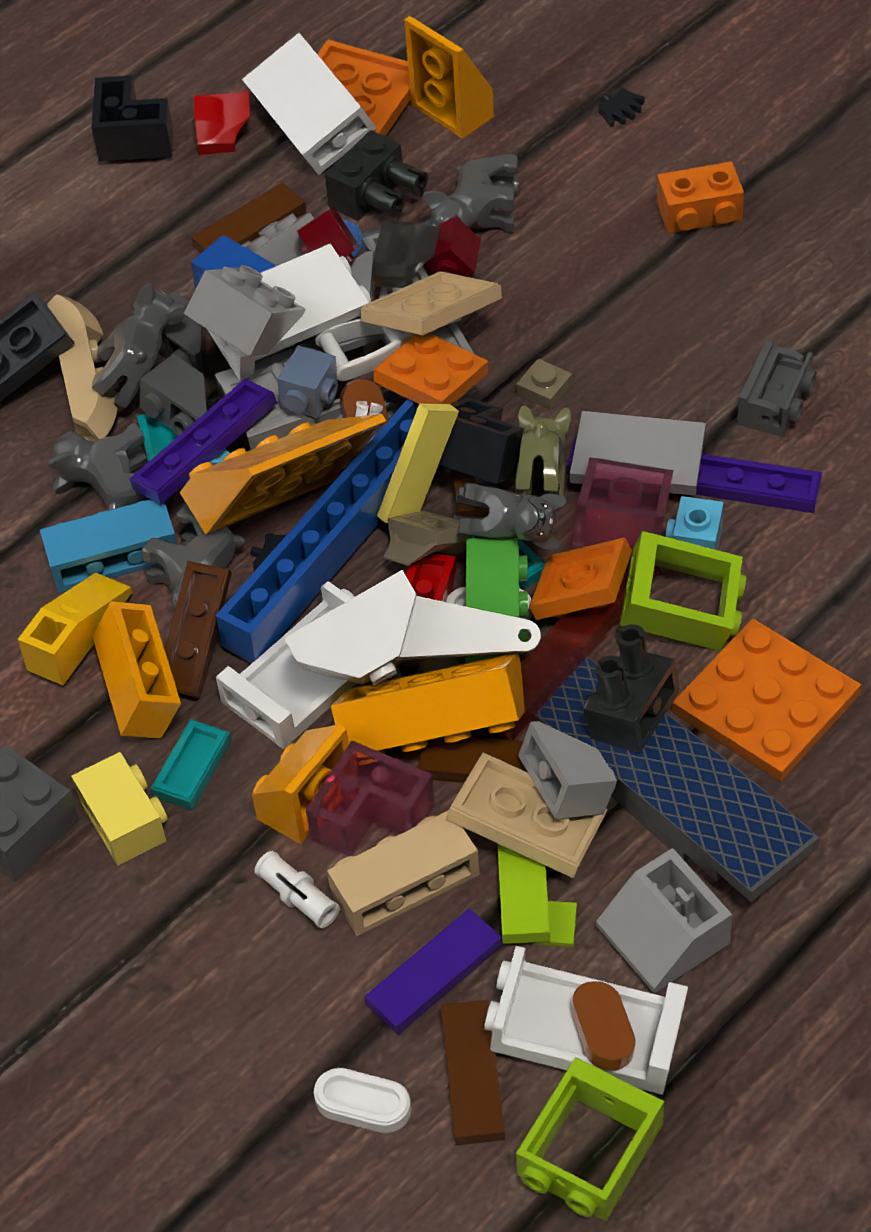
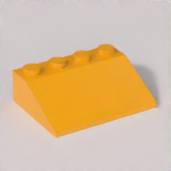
M383 414L328 419L312 426L309 422H305L295 427L285 437L279 439L277 435H273L261 441L255 449L247 452L244 448L237 449L227 455L222 462L212 465L211 462L200 464L189 473L190 479L180 491V494L205 535L335 481L383 426L386 419Z

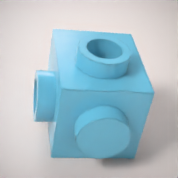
M681 496L677 518L668 520L666 537L718 550L722 532L724 502Z

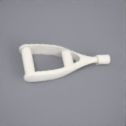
M462 317L459 318V319H457V320H455V321H453V322H450V323H448V324H446V325H444V326H447V325H450V324H452V323L461 321V320H462ZM361 319L342 323L317 334L315 342L318 347H322L325 353L336 356L337 380L348 381L374 371V368L415 334L362 322ZM383 333L387 335L391 342L370 354L349 362L338 344L358 337Z

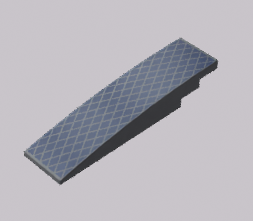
M565 641L522 672L525 712L522 716L529 722L539 721L597 748L607 765L613 770L617 779L615 790L611 797L669 850L673 848L684 861L690 857L716 882L723 877L746 899L752 902L819 847L820 837L743 772L667 713L663 716L641 753L592 740L588 721L584 717V707L589 695L595 693L599 688L598 677L594 668L595 664L598 665V663Z

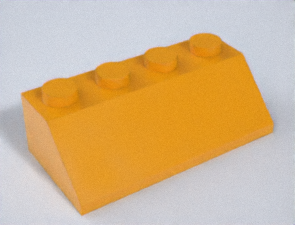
M507 653L390 679L377 686H374L372 683L350 688L331 705L335 725H341L347 729L350 756L358 755L359 761L379 758L385 755L384 749L401 746L402 752L418 750L428 746L427 740L443 736L447 743L460 741L471 737V730L488 727L489 733L509 730L515 727L514 721L519 720L525 712L519 653Z

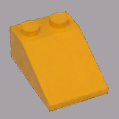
M408 16L404 19L411 106L464 139L494 117L493 88L461 47L413 17Z

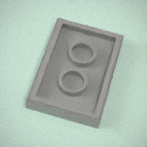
M582 411L570 470V483L696 496L706 423Z

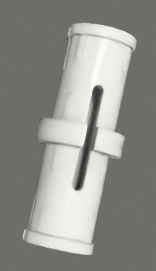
M274 851L265 853L259 859L255 866V874L280 893V899L288 907H297L321 929L326 928L336 919L340 911L339 904L329 899L322 891L315 887L314 880L310 875L303 871L297 872ZM287 881H289L293 886H295L302 893H304L307 896V898L304 897L300 892L295 890L291 885H289Z

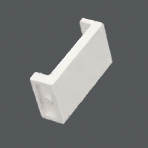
M300 33L296 34L242 79L318 175L347 153L370 130L374 131L376 129V126L362 107Z
M328 244L261 272L263 275L261 281L272 288L278 286L288 290L295 295L296 299L294 302L306 309L303 316L268 354L250 357L210 330L208 331L241 381L254 375L256 360L351 319H361L360 308L372 301L367 289L363 285L358 286L352 277V270L347 259L344 256L339 257L332 245Z
M328 581L321 586L322 602L241 674L228 666L216 676L221 703L282 749H285L325 713L341 695L357 684L303 669L284 637L355 597L350 591L346 589L340 590Z
M516 946L512 962L503 960L496 986V989L503 990L500 1003L491 1001L485 1021L484 1030L492 1031L490 1051L568 1070L575 1057L593 1065L588 1060L572 1017L571 1005L573 994L580 985L590 981H604L528 963L525 961L526 948ZM604 982L615 988L619 993L635 1035L636 1045L633 1058L626 1067L619 1070H601L639 1089L663 1095L688 986L669 982L666 996L664 997Z

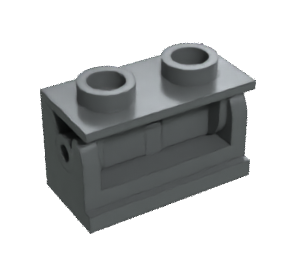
M765 340L739 396L737 425L785 437L791 422L797 424L801 417L804 393L810 395L815 384L817 371L811 370L813 352H808L805 361L802 362L804 356L799 352L775 346L773 342Z

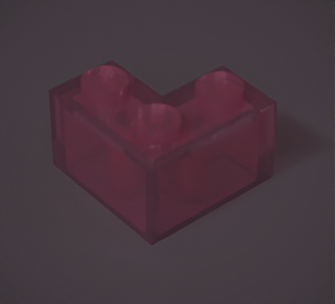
M351 741L306 808L311 840L347 856H352L373 822L399 834L416 827L420 821L429 816L435 806L433 777L428 772Z

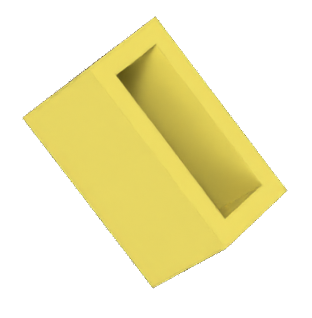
M121 752L71 776L81 806L117 866L166 842L162 823L168 821L165 810L156 796L151 799L148 798L144 791L148 786L141 770L136 764L129 767Z

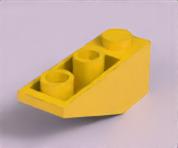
M94 573L43 606L17 639L27 671L64 685L94 645L92 636L111 601L126 602L133 593L132 587Z

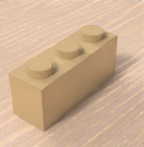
M449 810L438 816H429L420 821L416 827L397 836H388L382 839L375 847L357 856L345 857L334 867L327 870L331 896L339 904L342 914L356 936L480 875L478 850L463 827L446 820Z

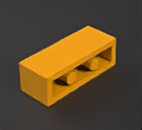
M111 601L92 637L120 735L162 738L181 702L151 605Z

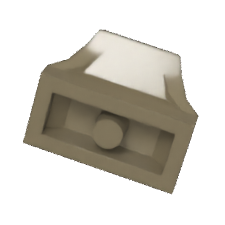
M427 511L388 518L391 539L383 557L384 559L409 566L434 552L461 554L466 548L467 538H472V535L457 533L459 520Z

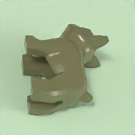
M526 405L521 406L518 423L519 427L524 428L517 459L516 494L523 497L531 495L533 482L536 479L542 478L544 479V492L565 497V435L569 431L572 422L569 408H563L554 418L536 417Z

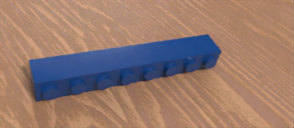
M410 399L404 402L216 614L221 646L253 663L279 640L321 591V586L331 580L382 521L377 517V514L419 406L418 403Z

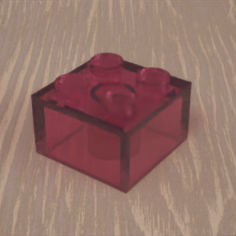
M589 457L577 504L572 546L582 548L626 537L631 550H633L642 531L663 536L674 470Z

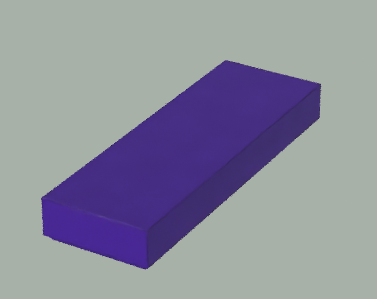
M469 908L364 996L365 1004L399 1035L502 947V937Z

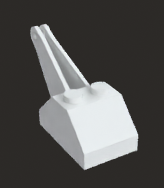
M403 570L284 637L303 669L362 685L371 680L373 685L377 686L397 674L395 666L403 660L528 653L538 646L541 633L539 627L527 619L416 596V592ZM521 631L530 633L531 639L528 642H522L518 638V634Z

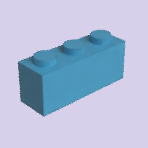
M152 499L40 529L57 593L68 591L94 573L112 579L150 568L156 563L150 564L143 560L142 548L153 537L177 544L165 502L161 505Z

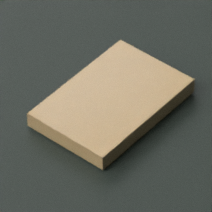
M440 271L360 308L361 320L366 323L425 335L502 299L501 285Z
M482 753L452 803L446 820L574 878L608 809H605L604 814L555 819L529 773L486 753Z

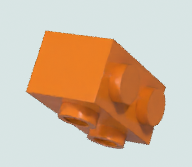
M732 161L657 174V205L668 234L743 221L744 191Z

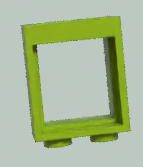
M642 531L630 556L620 626L638 625L647 633L721 651L729 636L735 637L741 624L742 612L736 610L737 600H741L746 586V575L741 574L743 557ZM654 565L722 582L718 616L650 599Z
M575 1057L516 1152L517 1175L532 1190L542 1194L549 1191L564 1199L568 1207L584 1217L594 1215L607 1221L663 1126L664 1101ZM577 1101L637 1131L602 1190L542 1159Z

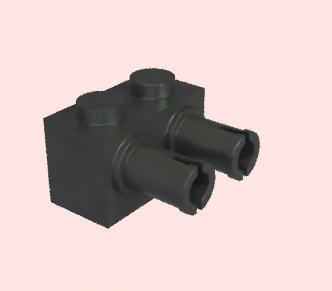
M370 130L325 173L328 207L332 208L334 206L338 212L356 221H360L373 207L388 213L392 217H397L398 213H401L404 208L406 198L404 194L397 193L391 189L399 185L413 194L419 195L421 193L420 190L423 191L427 185L428 173L403 162L400 143Z
M630 624L621 627L618 630L620 634L616 633L615 635L620 656H605L598 660V665L595 664L594 668L598 677L599 688L587 698L584 707V717L588 721L592 740L641 753L679 693L680 688L675 659L647 652L644 629L638 625Z

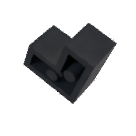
M132 75L95 78L91 128L98 161L172 157L173 126L168 99L137 100Z
M469 397L450 403L459 413L437 469L446 473L462 472L471 475L476 483L486 486H496L498 483L514 476L524 428L501 421L503 408Z

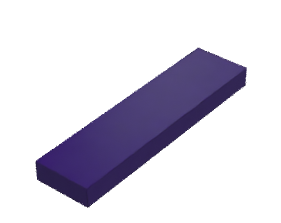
M245 378L129 479L133 489L162 505L189 481V473L194 468L205 462H211L277 404L274 392Z

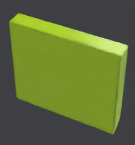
M548 901L550 941L532 942V945L574 947L577 903Z

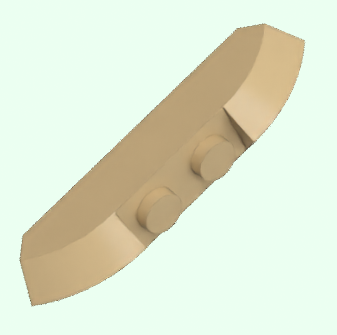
M56 294L48 302V307L75 342L59 355L76 433L84 436L86 440L95 442L97 439L107 436L113 426L118 409V404L114 403V399L117 396L116 390L110 388L101 395L92 388L94 376L103 369V367L95 368L94 366L95 363L102 362L101 358L97 356V343L103 336V331L97 319L86 307L71 298Z

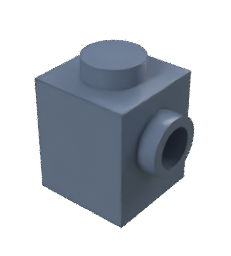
M298 345L277 379L280 407L294 413L318 418L325 405L331 404L337 393L336 356Z

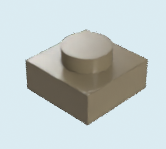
M538 358L516 384L517 395L552 410L572 386V373Z

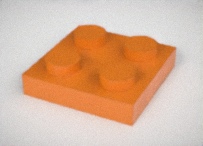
M415 334L374 368L373 382L418 404H450L461 398L488 374L489 361L434 334Z
M626 537L549 555L529 605L535 619L560 618L574 611L587 608L599 609L615 602L632 552Z

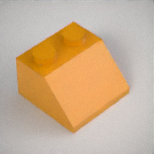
M341 725L306 730L296 743H291L285 748L280 762L269 775L262 776L254 787L252 798L257 820L299 844L306 839L354 780L346 728Z

